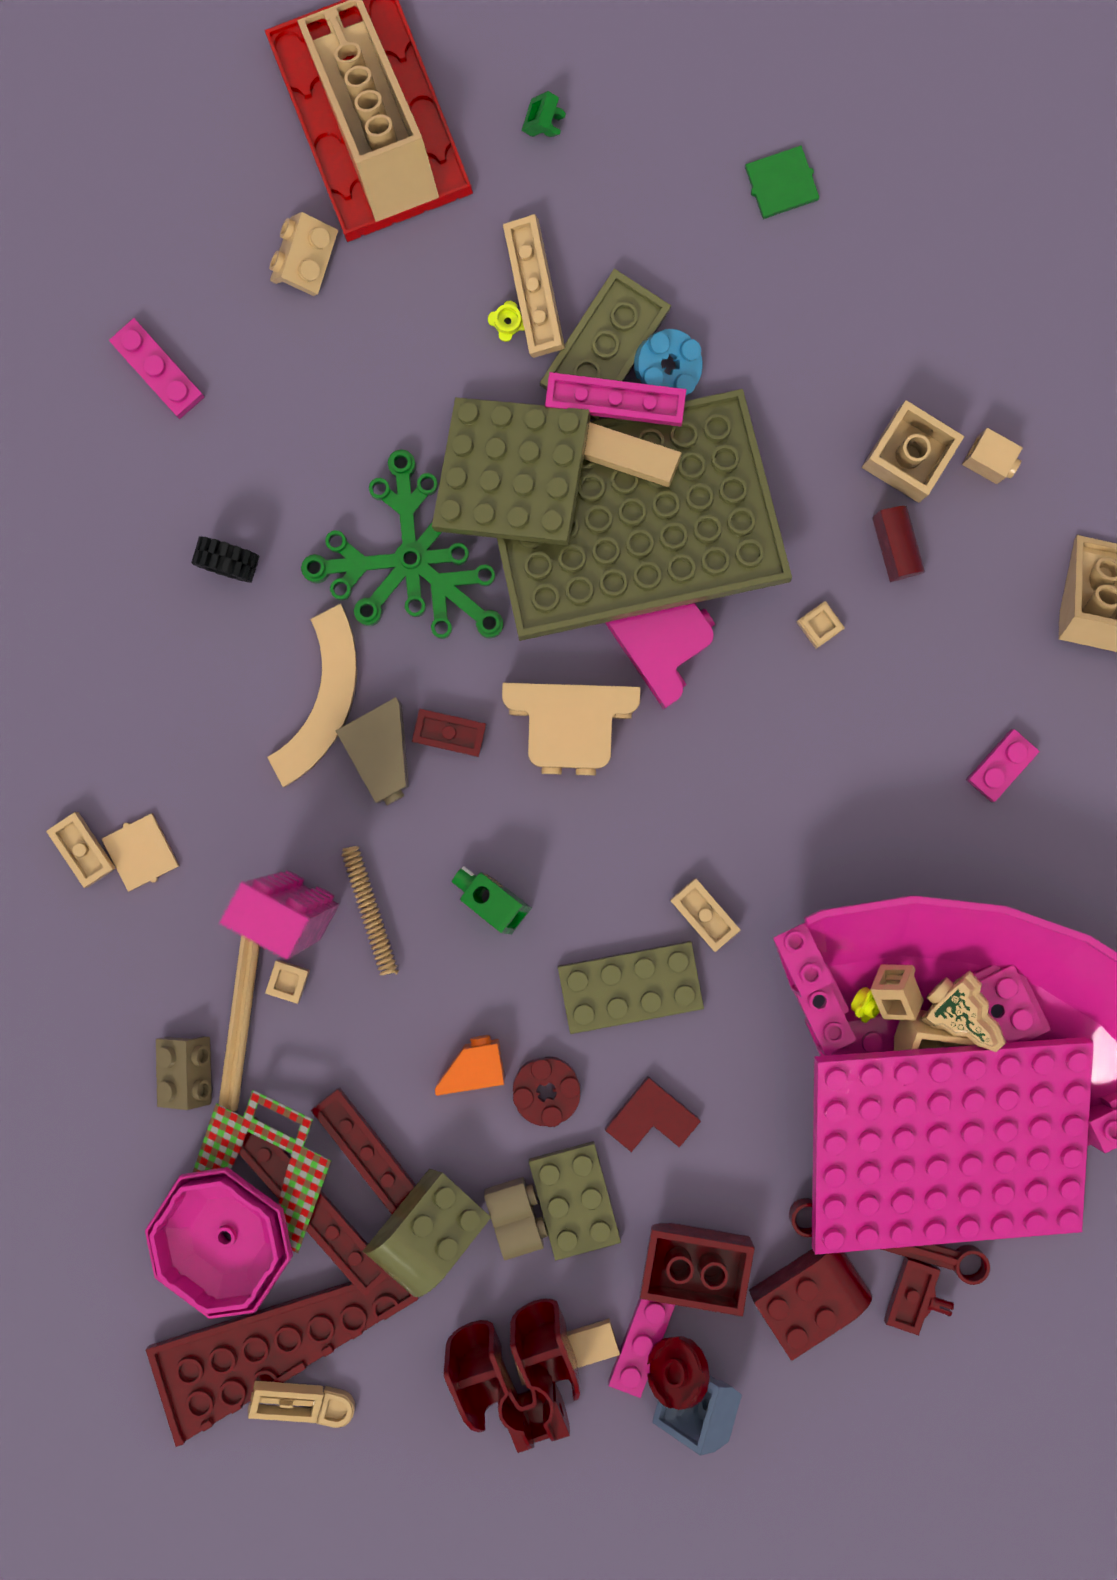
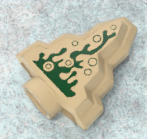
M968 971L954 983L945 977L927 996V999L933 1004L921 1018V1021L934 1029H943L955 1037L966 1036L977 1046L997 1052L1006 1042L999 1023L988 1014L989 1001L980 992L982 983L971 971Z

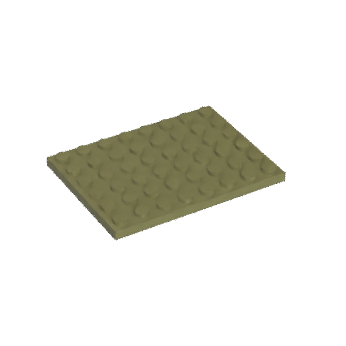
M743 389L685 401L681 427L615 418L591 421V423L681 452V460L670 487L583 459L569 546L497 538L519 641L785 584L792 580Z

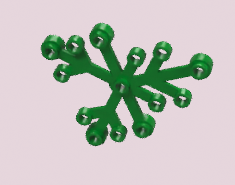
M406 450L394 451L388 459V467L391 474L396 477L398 495L390 489L388 482L383 478L373 479L369 484V492L374 499L382 500L400 515L402 545L397 548L395 554L364 556L347 542L342 532L334 530L327 534L325 539L326 545L332 552L340 553L345 558L326 560L320 555H310L302 562L301 571L303 576L312 583H322L330 574L346 573L342 578L334 580L330 586V592L337 600H346L351 596L352 588L367 570L394 568L370 598H363L356 603L354 607L355 618L364 626H374L381 620V606L405 577L408 599L405 602V610L412 617L422 616L425 613L426 604L421 596V576L431 584L434 613L431 630L437 638L445 639L452 633V625L447 615L446 597L476 621L477 630L483 637L495 638L499 636L504 627L501 615L494 610H483L455 587L479 584L485 587L490 586L495 580L494 569L484 564L477 567L476 570L438 573L429 565L450 562L462 565L467 562L469 551L462 543H454L450 548L428 550L442 533L434 531L432 523L416 541L414 513L428 496L436 493L438 482L434 475L424 473L418 478L417 488L411 494L410 477L416 470L415 459ZM403 457L408 460L404 468H397L395 466L398 458ZM425 479H431L434 482V486L430 490H424L421 487L422 482ZM377 484H384L386 486L385 492L381 495L374 493V487ZM334 536L342 537V544L339 547H332L330 544ZM457 548L465 551V556L460 560L452 557L453 551ZM408 553L417 555V560L414 564L405 563L404 558ZM313 562H318L321 565L320 571L316 574L309 572V566ZM489 570L492 574L490 580L481 581L478 577L480 571ZM338 584H345L347 586V592L344 595L340 596L335 593V588ZM415 600L420 601L422 604L421 610L415 613L409 610L410 603ZM366 605L373 607L374 611L370 617H364L361 614L362 608ZM488 617L496 620V626L490 630L483 626L484 620ZM439 622H445L448 625L446 633L438 634L435 627Z

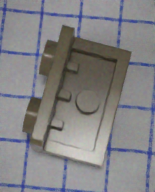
M202 1036L191 1039L162 1037L156 1039L157 1107L190 1110L211 1104L210 1037Z

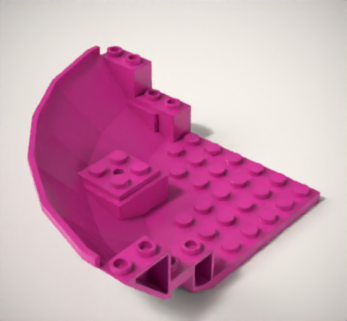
M914 895L819 910L804 917V923L773 937L787 980L806 1017L804 1020L820 1056L894 1051V1035L900 1020L883 1019L879 1012L875 1018L870 1019L867 1023H863L861 1017L855 1016V1012L851 1010V1003L857 992L863 987L871 989L880 965H914V977L924 1000L920 1010L928 1011L933 1004L927 999V996L945 977L954 983L968 971H971L982 983L980 992L989 1001L988 1014L999 1023L1006 1041L1005 1043L1088 1037L1094 1042L1087 1146L1092 1145L1103 1153H1108L1117 1148V952L1095 938L1003 905ZM817 995H823L825 999L821 1007L813 1005V999ZM996 1004L1001 1005L1003 1009L999 1017H993L991 1014V1008Z

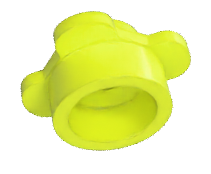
M506 301L504 305H501L495 312H490L488 315V323L497 329L501 341L508 342L512 339V335L518 331H525L521 313L514 301ZM509 318L511 323L506 324L505 319Z
M867 987L860 989L853 998L851 1010L855 1012V1016L861 1017L863 1023H867L870 1019L875 1018L880 1011L871 990Z

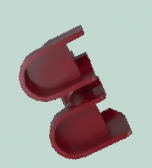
M545 1298L535 1300L521 1307L512 1316L510 1322V1347L526 1387L530 1389L519 1394L510 1379L502 1359V1346L493 1323L487 1320L470 1322L451 1334L445 1348L444 1378L456 1407L469 1429L475 1432L485 1431V1411L498 1402L499 1418L505 1428L508 1429L518 1453L532 1449L536 1442L548 1438L551 1441H556L570 1436L566 1408L556 1382L562 1380L570 1381L573 1401L578 1400L580 1397V1382L577 1360L567 1337L566 1322L557 1301Z

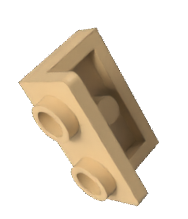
M303 212L287 218L280 231V237L283 238L280 250L274 253L270 262V270L273 271L270 281L276 284L284 282L312 296L318 295L338 230Z

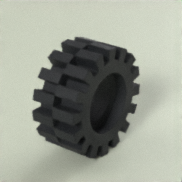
M199 536L191 563L199 568L227 576L228 578L252 583L260 556L227 542Z

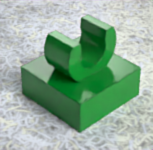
M547 91L532 98L521 131L531 137L541 133L548 137L559 135L561 130L552 124L553 118L561 120L566 116L563 109L556 107L559 97Z

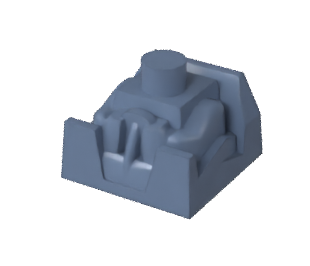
M710 1375L708 1391L700 1403L689 1409L678 1410L665 1407L658 1401L652 1423L700 1456L714 1453L730 1440L742 1394L724 1381L716 1380Z

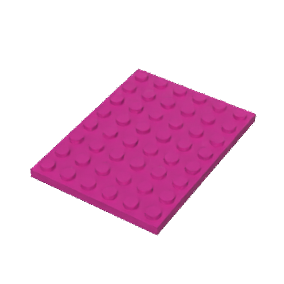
M1088 1037L1009 1042L1005 1043L997 1052L977 1045L814 1056L812 1249L815 1255L1082 1232L1094 1042Z

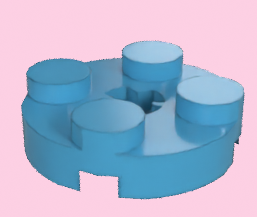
M664 329L658 331L644 340L636 351L634 371L637 379H640L642 384L686 389V395H688L695 389L701 377L703 367L701 346L696 340L680 330ZM669 356L675 362V369L671 370L670 375L664 372L666 367H661V361L668 359Z

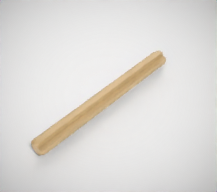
M242 935L219 1097V1105L233 1112L237 1111L260 948L259 944Z

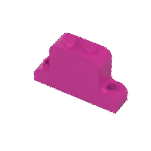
M695 603L605 622L663 710L681 697L683 688L686 686L677 668L711 644L714 636L712 627L715 626L707 610L704 608L699 610Z

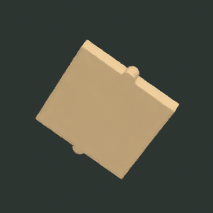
M153 813L131 824L124 823L122 829L102 838L128 892L150 881L157 882L159 876L179 867Z

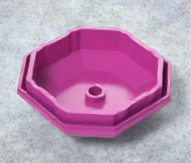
M228 1167L180 1175L145 1229L154 1278L208 1319L255 1313L293 1257L283 1207ZM223 1231H227L231 1235V1240L224 1236Z

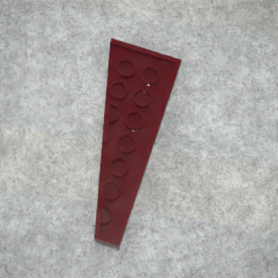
M391 1276L383 1280L367 1297H364L350 1281L256 1311L255 1313H249L149 1345L146 1353L175 1446L183 1445L186 1440L201 1431H206L217 1421L230 1413H235L243 1405L250 1402L255 1381L284 1383L305 1370L308 1365L334 1352V1349L350 1339L357 1338L383 1319L386 1320L417 1301L419 1297L412 1296Z

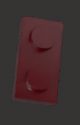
M419 708L412 742L479 757L487 724Z

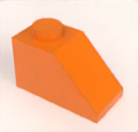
M490 1035L470 1038L471 1043L463 1046L437 1082L435 1087L436 1096L504 1085L505 1076L499 1039L491 1040Z

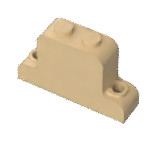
M503 683L502 699L506 708L509 709V715L529 716L528 756L535 766L542 767L541 774L562 775V768H576V775L596 776V769L607 765L611 758L612 719H632V713L640 704V687Z

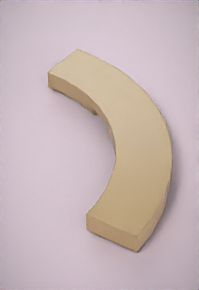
M341 603L310 619L320 644L322 657L321 683L314 707L299 732L281 749L267 757L282 787H286L301 778L319 762L337 740L336 730L345 725L352 707L357 681L356 646L350 622Z

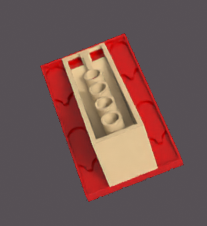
M342 0L264 30L347 242L391 226L395 222L399 223L422 214L426 210L430 211L455 201L457 198L461 199L473 194L470 181L399 0Z

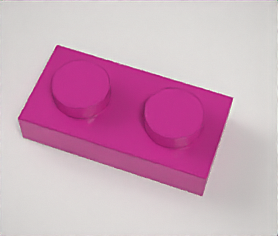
M1011 729L966 780L990 802H996L1040 751L1019 732Z

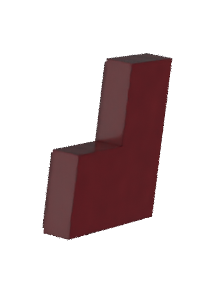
M647 1076L605 1127V1131L632 1152L654 1126L680 1148L701 1120Z

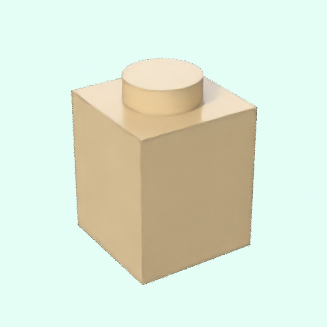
M986 428L977 436L961 465L998 484L1006 477L1011 479L1021 464L1018 456L1023 447Z

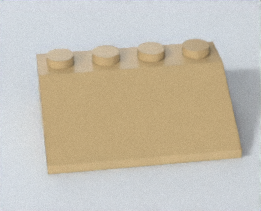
M1080 535L1075 537L1059 614V640L1117 652V543Z

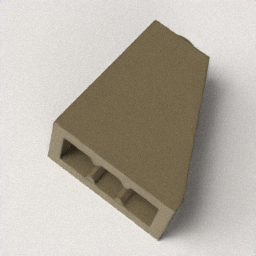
M395 697L336 730L375 803L384 801L387 806L404 797L402 790L409 787L403 708L400 700Z

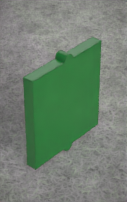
M801 145L745 165L752 186L751 195L755 196L763 219L818 201L820 198L812 177L814 170L809 168Z

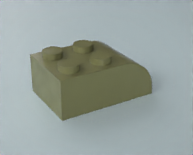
M429 1168L362 1252L412 1296L421 1297L430 1292L443 1280L487 1224L491 1216L443 1172Z

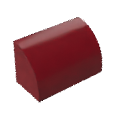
M907 506L880 510L872 519L890 582L923 574L925 570Z

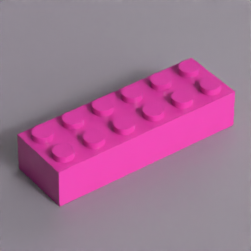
M286 870L285 873H274L241 882L219 923L288 960L321 940L339 904L332 901L334 898L332 893L317 886L315 889H310L303 885L304 879Z

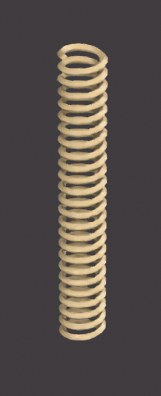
M359 846L343 848L342 851L344 853L341 856L346 857L343 859L344 862H348L345 864V867H350L346 872L350 873L348 877L352 878L349 882L354 883L351 886L352 888H356L353 890V893H358L355 895V898H360L356 903H362L357 908H364L359 913L364 914L361 916L362 919H366L363 921V924H368L364 928L370 929L366 934H372L367 939H374L369 944H377L371 947L372 950L379 949L373 952V955H378L374 959H383L378 961L376 965L385 964L378 967L377 970L387 969L380 972L379 975L391 973L397 975L399 972L396 969L398 965L394 964L396 960L392 959L394 955L390 954L393 950L389 949L391 945L387 944L389 939H385L387 937V934L384 933L386 929L382 928L384 924L380 923L383 919L379 918L381 914L377 913L379 908H375L377 903H373L376 898L372 897L375 893L370 892L373 888L369 887L371 883L367 882L369 877H365L368 873L363 872L366 867H360L365 862L361 861L363 857L359 856L361 852L357 851Z

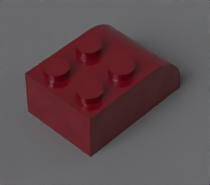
M672 1223L652 1225L640 1299L743 1316L755 1249L750 1236Z
M813 1249L749 1289L754 1304L791 1361L858 1318L868 1308L873 1298L872 1293L845 1252L815 1255Z

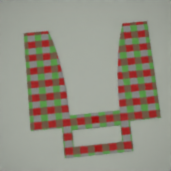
M252 1090L244 1116L216 1103L193 1172L224 1167L232 1169L247 1132L291 1153L279 1205L284 1209L292 1251L299 1253L332 1161L304 1147L313 1119L255 1090ZM258 1103L301 1124L296 1139L254 1119Z

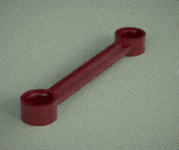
M801 1198L790 1207L789 1220L799 1235L812 1237V1227L801 1228L796 1223L798 1211L804 1207H812V1199ZM937 1244L881 1249L953 1270L963 1282L970 1285L982 1283L990 1273L989 1260L973 1245H963L956 1250ZM975 1254L981 1257V1266L976 1273L972 1275L961 1273L960 1263L965 1256Z

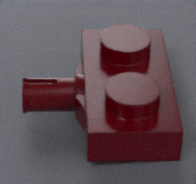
M908 1257L904 1258L884 1317L886 1325L919 1336L924 1319L931 1310L949 1317L952 1315L951 1310H954V1302L936 1297L935 1286L941 1271L937 1266Z

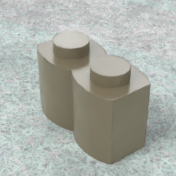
M524 1177L486 1188L484 1190V1197L504 1261L543 1249V1238L548 1237V1232L543 1216L537 1218L533 1208L534 1205L538 1204L533 1184L526 1185Z

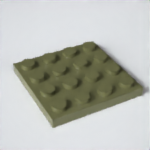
M455 397L432 522L434 531L569 546L591 417L589 410L548 408L544 405Z

